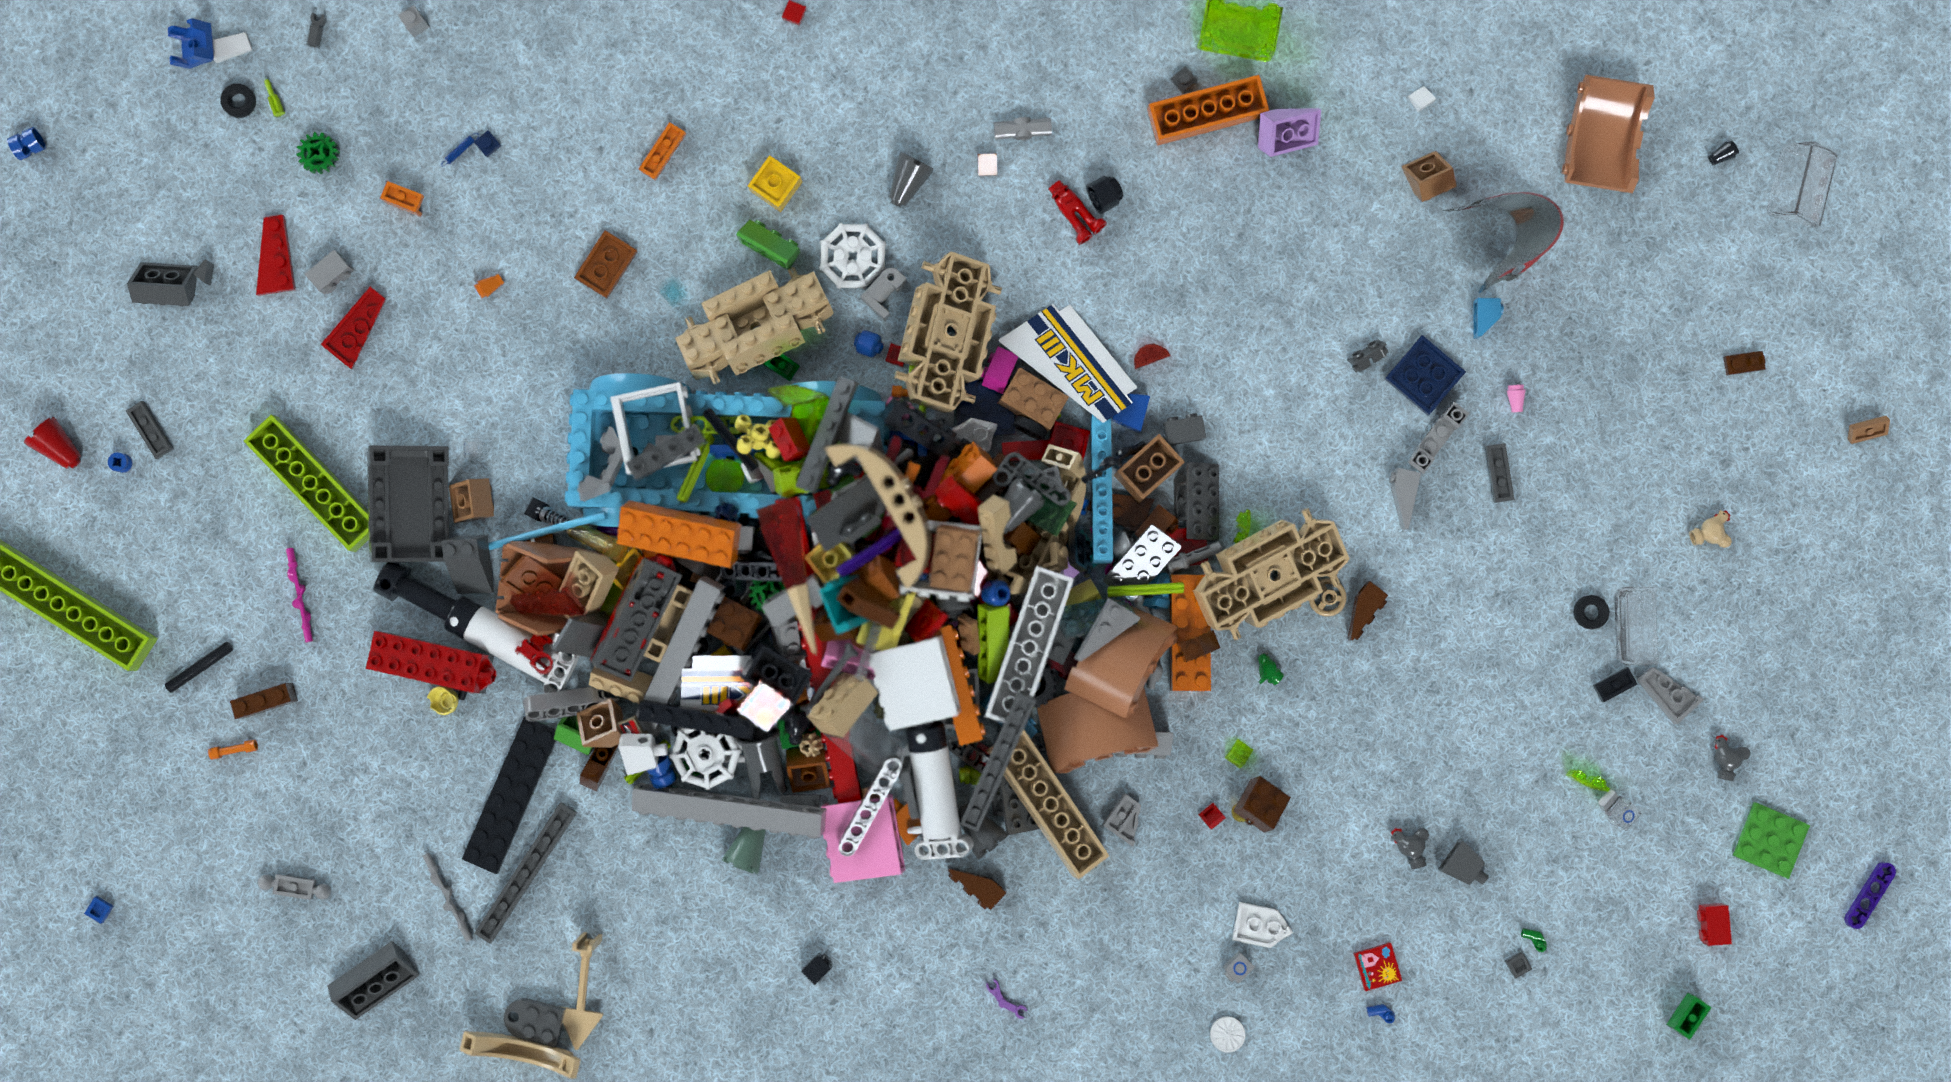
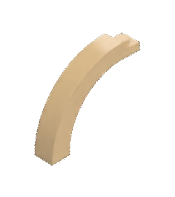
M464 1031L459 1051L470 1056L497 1057L534 1064L555 1071L570 1079L577 1078L581 1061L580 1058L573 1056L574 1053L559 1047L555 1048L511 1035L489 1032Z

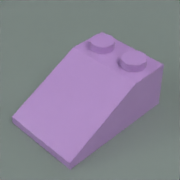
M1275 109L1260 113L1258 148L1270 157L1318 145L1321 109Z

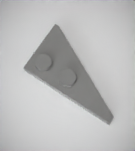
M1108 599L1074 658L1080 662L1138 622L1140 617L1113 600Z

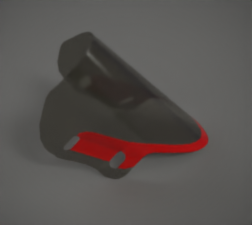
M1515 192L1485 198L1489 199L1485 201L1481 199L1469 206L1462 205L1441 210L1451 212L1493 205L1509 212L1516 222L1517 240L1513 250L1490 273L1480 287L1479 294L1502 280L1511 281L1517 278L1553 247L1562 233L1564 224L1562 212L1554 201L1536 193ZM1522 264L1525 265V268L1519 274L1512 275V271Z

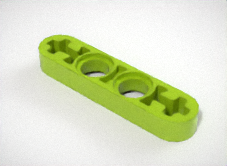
M682 416L674 417L670 424L672 430L677 434L685 430V427H681V430H679L675 426V424L679 423V420L684 423ZM704 416L690 417L691 425H694L697 420L704 422L705 426L701 430L704 435H719ZM718 416L727 428V420H730L729 424L735 425L737 417ZM729 427L733 435L743 434L741 432H738L734 427Z

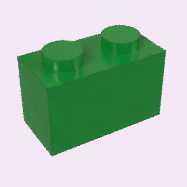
M1687 992L1666 1025L1683 1037L1691 1040L1712 1007Z

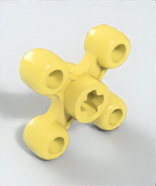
M739 415L735 422V429L738 432L746 433L748 436H741L738 439L736 445L738 452L748 454L752 448L756 450L764 448L769 458H779L781 453L775 441L770 439L773 437L768 429L776 420H769L766 425H753L749 416Z

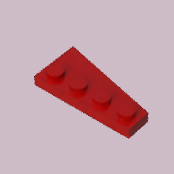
M282 214L264 217L256 295L261 296L296 290L285 216Z
M370 286L321 343V346L347 367L353 369L386 298Z

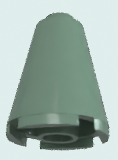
M743 827L723 856L722 861L727 864L729 862L733 863V867L758 875L766 830H751L750 827Z

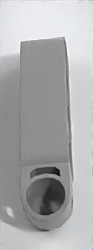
M586 687L531 695L524 698L523 707L528 721H540L577 715V712L610 698L618 704L620 697L601 689Z

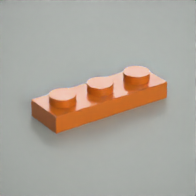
M669 122L639 167V171L656 181L685 137L686 132Z

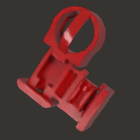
M534 634L529 641L524 639L521 642L522 646H517L515 649L516 655L520 653L530 661V666L537 673L545 675L552 671L554 666L553 660L550 655L543 652V647L547 643L553 644V640L547 635L537 636ZM541 658H547V659H549V660H550V665H549V667H548L547 665H545L540 659H541ZM536 663H538L544 669H538L536 667Z

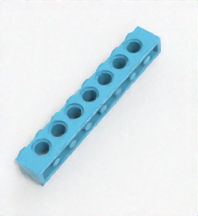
M1091 414V470H1096L1103 459L1112 457L1111 418L1102 423ZM1112 467L1103 471L1102 477L1098 476L1096 479L1091 480L1093 564H1112L1113 561Z

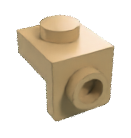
M1058 542L1050 543L1051 562L1042 564V568L1059 574L1062 570L1068 569V550L1066 546Z

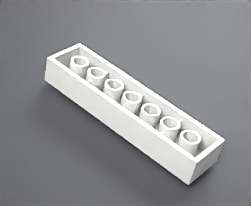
M1036 566L985 713L986 717L1004 723L1018 690L1034 696L1074 580L1073 578Z

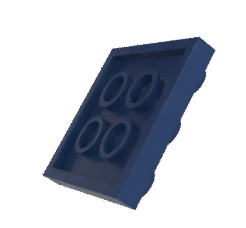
M1421 335L1384 379L1429 416L1466 371L1426 337Z
M984 379L975 380L970 383L964 382L966 393L976 396L973 404L963 400L956 407L957 426L970 418H975L997 424L996 432H994L993 436L1016 434L1013 425L1014 413L997 404L1003 394L982 386Z

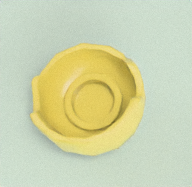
M444 686L432 688L427 696L431 702L430 708L439 715L453 713L459 702L457 693L452 688Z

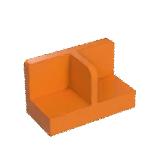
M386 182L380 199L389 205L421 217L422 213L419 211L424 195L392 182Z

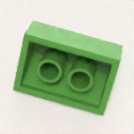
M749 220L737 232L736 236L741 244L787 270L791 269L801 252L798 243L791 239L787 241L781 238L782 234L774 229L772 231L765 228L766 225L758 220L755 222Z

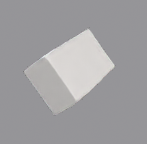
M246 32L212 40L214 61L216 63L252 51Z

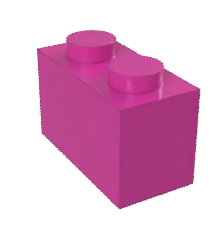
M998 346L996 352H991L987 362L990 363L989 367H984L981 376L984 378L982 386L1003 394L1016 366L1018 356Z

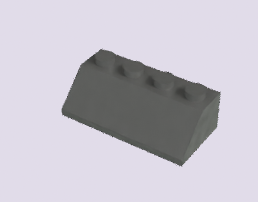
M391 941L327 985L331 1002L356 1020L417 978L419 973L403 949Z

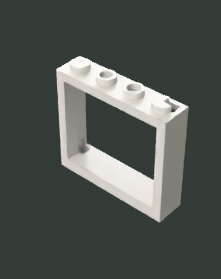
M678 382L610 397L626 474L632 475L625 462L634 458L623 403L677 391L684 427L687 429L692 426L690 417H693L691 406H687L686 398L689 397L687 387H683L682 383ZM700 448L692 451L690 456L681 457L665 467L698 461V456L701 455Z

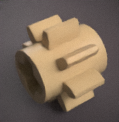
M816 732L802 735L800 751L806 754V757L811 755L815 757L820 754L819 750L824 748L822 746V738L816 735Z

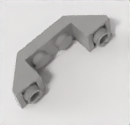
M1453 402L1414 450L1408 463L1424 474L1454 430L1461 426L1470 413L1456 402Z
M612 427L608 428L607 433L604 432L600 440L602 451L610 454L607 470L602 471L600 479L587 475L585 480L579 483L577 492L580 494L581 501L610 492L624 462L620 441Z

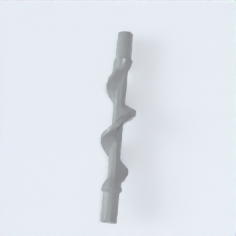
M430 853L424 854L423 858L429 868L428 871L431 873V883L440 887L446 899L443 909L452 911L458 923V929L461 931L465 941L473 939L464 921V912L457 910L451 899L452 887L443 884L438 874V867Z

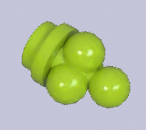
M970 765L959 767L960 783L977 785L981 773Z

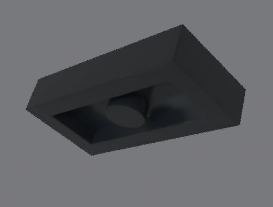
M1626 667L1594 684L1593 687L1601 702H1606L1638 684L1629 667Z

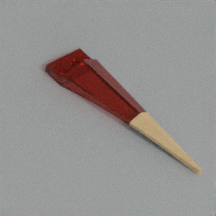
M792 497L757 509L762 533L810 648L816 654L805 568L801 516L796 499Z

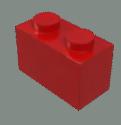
M796 417L780 418L768 428L785 462L800 461L808 455L811 447Z
M1723 903L1699 905L1697 918L1701 924L1699 938L1702 944L1707 946L1731 945L1729 905Z

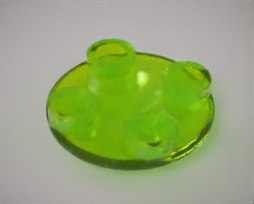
M731 459L713 460L705 474L706 484L712 492L735 493L743 485L744 472L740 464Z

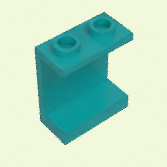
M849 574L845 577H839V582L833 579L824 583L826 587L818 590L837 635L871 621L852 613L836 599L844 585L855 577L859 578L858 574L852 577Z

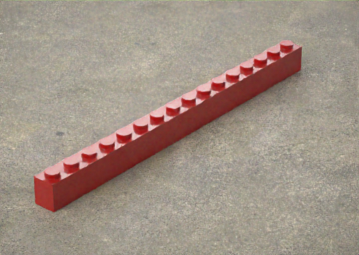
M800 495L776 499L775 505H773L774 516H778L779 524H777L778 535H782L783 543H781L782 554H786L787 561L792 562L796 568V574L789 581V587L815 573L804 558L811 552V546ZM821 605L816 608L814 606L810 607L812 622ZM797 619L798 630H802L803 638H801L802 649H806L807 657H805L806 668H810V671L813 673L809 680L810 687H814L816 693L832 671L830 668L821 666L828 641L821 642L814 631L817 650L816 654H814L800 621ZM849 731L843 738L821 732L822 743H826L827 750L824 751L826 762H830L831 769H828L829 778L834 780L835 785L832 788L834 799H838V804L862 800L861 785Z

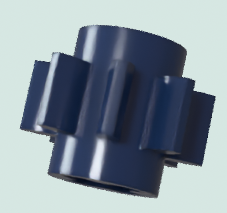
M723 502L714 511L717 513L716 519L735 523L739 519L737 515L739 509L733 503Z

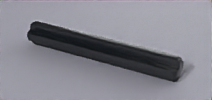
M711 408L706 409L702 413L706 420L751 472L756 470L759 464L749 453L742 454L738 452L736 448L737 438Z
M225 642L165 683L166 690L170 693L176 691L233 651L232 645L229 642Z

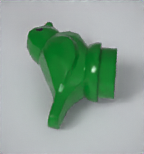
M1268 653L1261 654L1258 657L1260 665L1259 683L1262 684L1267 680L1268 683H1272L1275 686L1282 680L1284 673L1281 672L1280 668H1277L1276 663L1269 657Z

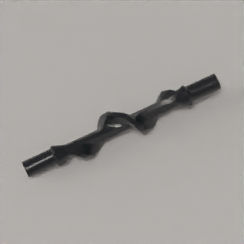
M1141 441L1136 445L1124 447L1116 452L1115 458L1106 457L1100 463L1099 468L1091 470L1088 474L1084 475L1081 481L1086 484L1098 476L1102 477L1103 471L1115 464L1118 467H1122L1121 461L1129 455H1136L1146 446V443Z

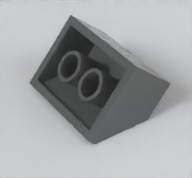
M140 262L127 283L132 303L190 306L195 297L197 277L193 273L197 266Z

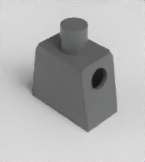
M1459 839L1438 868L1439 871L1468 885H1471L1474 880L1483 885L1489 875L1481 870L1485 862L1464 841Z

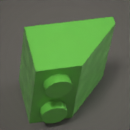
M577 715L562 717L557 725L554 739L589 756L594 747L582 746Z

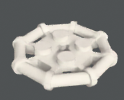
M841 222L838 224L839 226L819 243L821 245L819 269L834 282L838 289L863 288L865 290L871 282L886 270L885 246L887 244L879 238L867 223L842 224ZM846 232H861L859 237H847ZM842 233L843 239L836 246L830 244ZM865 234H866L876 245L870 247V246L863 240ZM828 248L834 251V261L828 263ZM878 250L877 264L872 262V252ZM856 252L857 260H848L849 253ZM836 266L843 273L841 278L832 271L831 267ZM869 267L875 268L865 279L863 278L862 274ZM855 275L859 276L860 281L845 279L846 276Z
M679 728L677 730L678 734L674 747L669 755L682 778L681 781L711 790L712 787L734 778V771L742 749L739 748L733 736L719 734L716 737L713 734L701 731L700 735L691 738L688 734L695 730ZM723 736H725L731 750H726L720 740ZM685 740L688 742L685 753H680L683 741ZM702 749L710 752L709 759L701 757ZM731 755L728 768L726 769L723 766L725 756ZM680 758H685L690 767L688 771ZM718 769L723 773L710 779V773ZM692 772H700L704 775L705 780L692 776Z

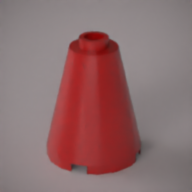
M54 416L52 418L49 417L33 430L32 438L28 435L24 440L25 445L66 469L70 467L74 469L81 462L80 453Z

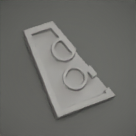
M1654 667L1649 668L1637 679L1638 683L1674 725L1682 721L1704 700L1700 696L1689 692L1684 686L1681 687L1673 682V679Z

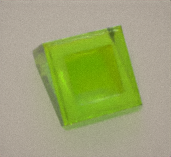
M1237 739L1226 754L1225 759L1240 769L1247 762L1253 749Z

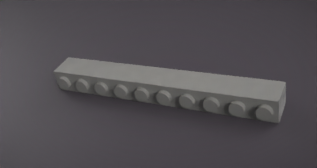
M705 575L699 579L643 700L666 704L674 703L678 695L675 692L678 687H681L682 669H690L693 660L691 658L693 654H697L701 647L699 641L701 637L704 638L707 634V624L709 620H713L717 612L715 607L717 603H721L725 596V593H723L724 585ZM639 720L644 731L647 730L648 734L656 737L659 735L662 729L660 724Z
M638 783L633 788L632 811H637L642 815L651 813L657 814L658 817L672 816L678 820L694 819L695 822L699 823L708 821L713 822L714 825L729 824L735 828L744 826L750 827L751 830H769L771 833L787 832L791 836L801 834L807 835L808 838L821 837L825 831L826 808L757 800L674 787L654 788L652 784Z

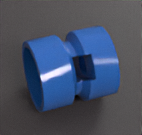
M34 127L22 131V135L16 134L7 138L9 148L20 161L30 157L32 152L36 154L46 149V144L41 134Z
M668 754L659 756L657 767L647 770L654 788L667 787L676 780V774L673 767L670 766L671 762Z

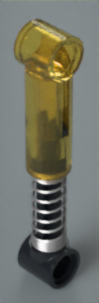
M532 497L524 512L525 515L549 525L571 520V518H567V516H563V514L550 508L549 504ZM588 524L563 530L565 533H568L570 538L601 552L619 563L623 562L630 546L617 544V539Z

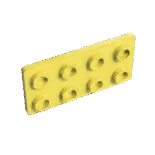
M916 592L901 595L889 603L902 616L892 630L880 624H875L883 628L873 627L881 631V633L872 631L879 634V637L871 635L879 640L869 639L876 641L878 644L868 642L875 645L876 648L867 647L878 651L897 647ZM873 621L862 624L856 640L857 643L867 644V637H870L868 634L872 629Z

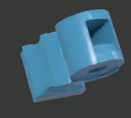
M1158 573L1149 584L1170 583V577L1167 573ZM1154 594L1153 598H1146L1142 606L1155 610L1168 609L1170 604L1169 594Z

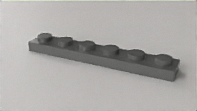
M838 377L796 483L797 488L816 493L830 458L826 448L835 445L858 386L856 381Z

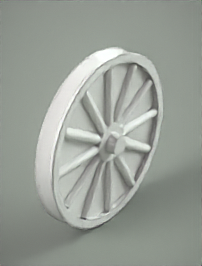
M1229 1016L1221 1017L1213 1023L1210 1030V1038L1218 1050L1234 1052L1245 1041V1029L1236 1018Z

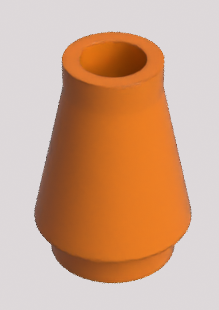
M497 274L477 281L474 287L481 298H488L504 282L500 275Z

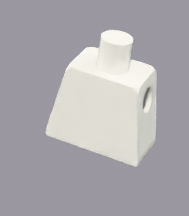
M621 734L619 750L627 775L656 768L659 756L668 754L667 744L656 745L652 734Z

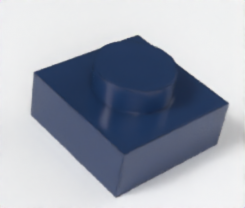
M489 130L474 141L487 158L501 147Z

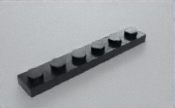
M643 699L640 701L638 720L751 740L754 738L756 722L754 718Z

